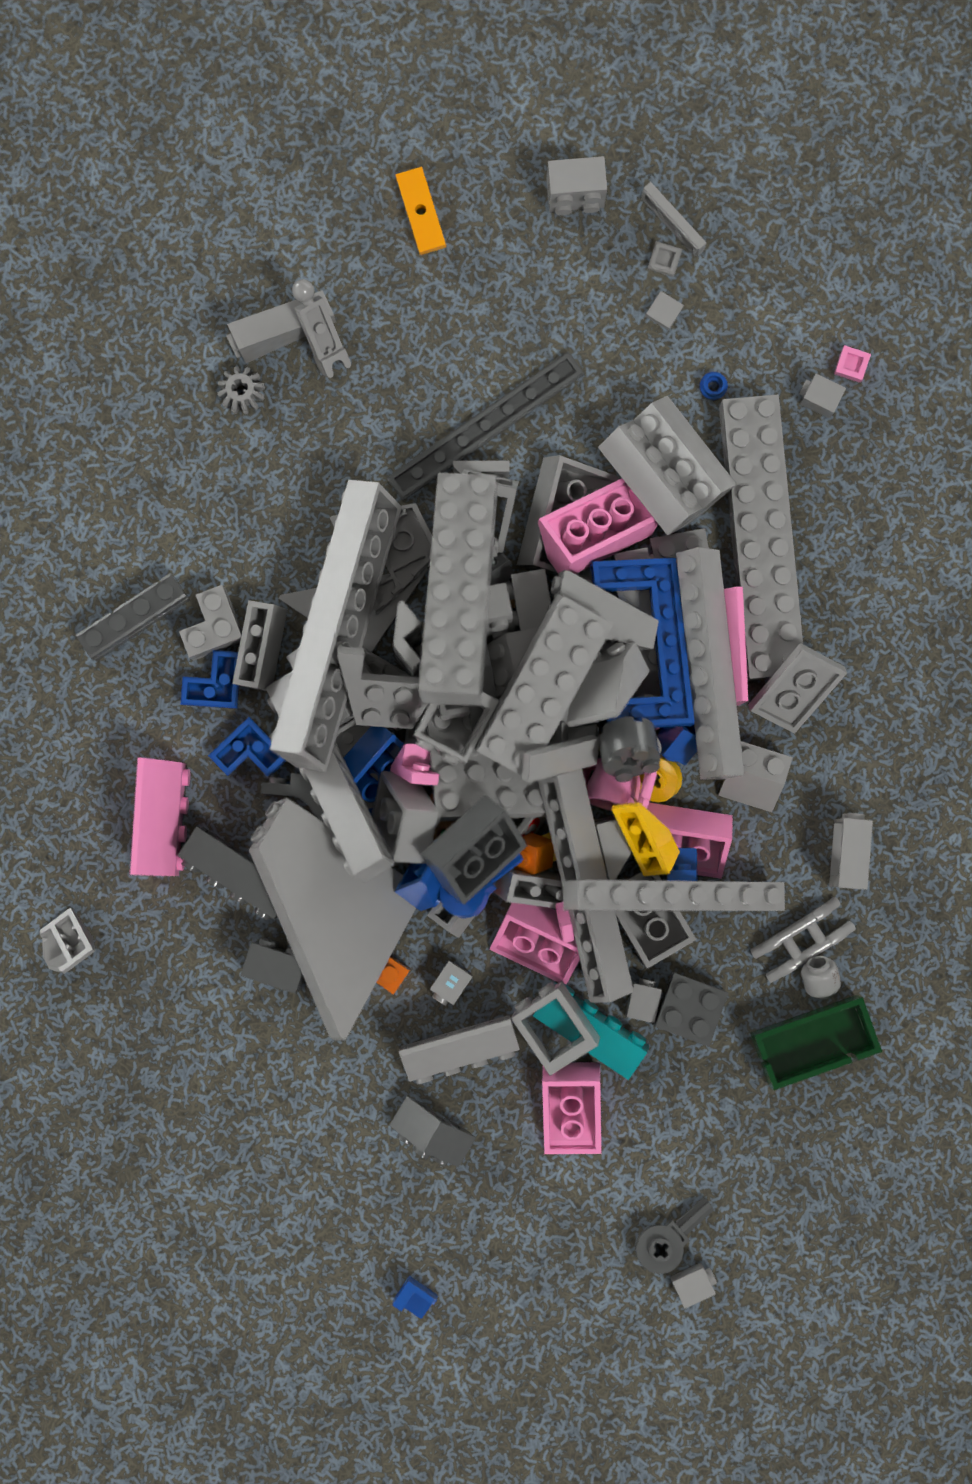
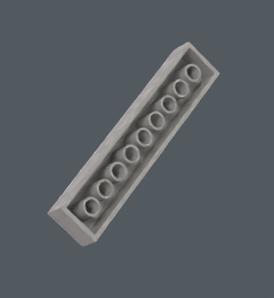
M779 394L723 399L719 405L725 470L736 483L727 492L736 587H743L747 681L769 680L800 643L803 644Z
M348 480L346 490L342 494V504L339 514L334 521L331 542L327 545L326 559L323 569L319 573L316 593L311 600L309 617L303 627L300 648L295 654V665L292 675L287 682L284 702L279 709L276 730L271 736L270 750L298 768L322 772L327 771L348 697L337 657V646L362 648L402 508L379 482Z

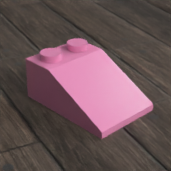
M571 1062L551 1076L543 1066L544 1154H601L600 1062Z

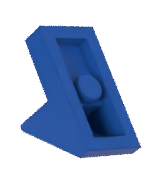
M678 848L680 853L670 874H667V881H698L697 850L695 848Z

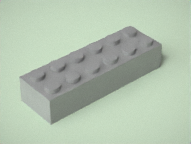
M557 594L501 695L474 749L522 775L524 752L547 746L614 624L565 596Z

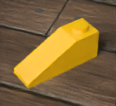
M640 802L613 805L612 811L643 876L670 874L680 853L670 830Z

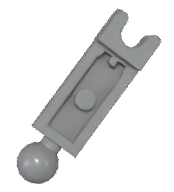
M297 280L293 284L292 294L302 304L294 308L312 349L319 371L325 377L332 378L334 375L332 370L333 363L338 361L343 363L346 368H349L351 366L346 349L342 346L323 298L319 295L313 297L315 292L314 286L309 280Z

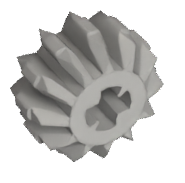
M235 366L234 375L225 371L224 375L227 381L219 380L218 385L222 390L217 392L219 398L224 399L222 402L224 408L231 406L232 413L237 414L241 407L246 415L249 412L247 406L251 405L255 410L259 408L254 400H264L265 397L260 391L265 389V385L259 382L261 377L258 373L251 375L249 367H246L243 373H241L239 367ZM238 386H244L245 394H238Z

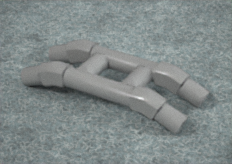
M836 897L831 898L811 911V913L750 949L755 959L769 953L782 944L790 954L791 959L766 973L770 983L795 971L810 958L836 945L856 930L855 925L848 921L825 937L816 922H819L840 907V902ZM807 929L815 944L801 952L792 937Z

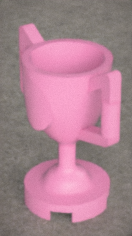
M601 758L597 759L596 765L585 767L582 770L591 805L612 811L613 805L640 802L646 809L648 808L657 772L643 773L645 776L641 786L639 776H634L627 782L616 781L615 776L604 771Z

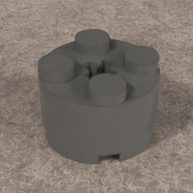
M622 717L612 720L602 727L603 732L601 735L598 733L597 737L599 738L603 769L606 773L615 776L616 781L627 782L634 776H639L643 773H654L659 770L660 751L655 727L650 720L642 718V722L634 721L633 717Z

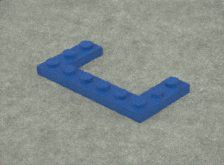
M676 558L592 561V584L606 592L649 590L652 617L659 621L655 637V649L661 697L630 698L619 716L606 719L607 723L622 717H633L634 721L642 722V718H646L654 724L655 728L692 726L695 720Z

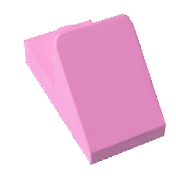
M405 744L392 763L390 771L411 784L438 785L439 774L432 772L429 765L430 752L416 744Z

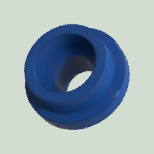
M710 372L703 376L699 388L705 398L718 400L725 395L728 383L722 374ZM716 382L718 390L711 391L708 384Z

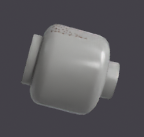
M815 956L810 958L802 967L801 975L804 988L811 997L828 999L840 989L841 979L836 962L825 956Z

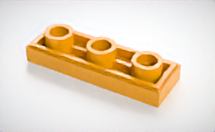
M418 167L395 174L419 255L446 248L423 168ZM418 209H424L426 211L423 215H419L416 213Z

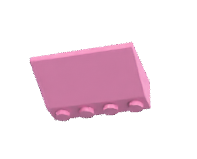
M138 758L130 875L179 876V871L184 870V866L181 864L183 859L178 854L181 851V842H186L187 827L182 825L183 814L188 813L189 807L188 797H184L185 786L190 784V769H186L185 763Z

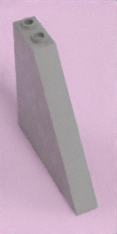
M288 798L277 802L274 801L265 813V816L268 818L264 825L259 826L251 837L253 844L249 852L329 1037L333 1040H346L416 907L394 892L403 877L402 874L390 867L367 882H363L357 877H351L344 866V862L347 861L344 854L340 853L333 843L332 838L335 835L332 828L329 829L324 822Z

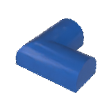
M213 650L211 678L182 677L180 705L238 709L239 685L232 684L238 652Z
M250 717L208 755L227 776L248 757L267 777L274 774L286 762L285 759L270 750V737Z

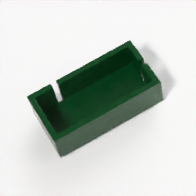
M858 995L750 1032L758 1057L765 1060L760 1063L768 1085L773 1090L853 1063L851 1057L861 1060L882 1052L864 999Z

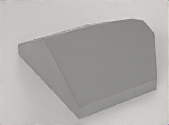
M71 907L40 929L43 958L50 970L65 974L95 952L93 936Z

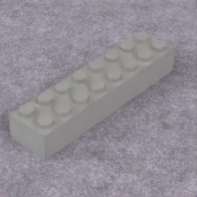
M438 473L419 683L422 703L481 706L498 494L496 475Z

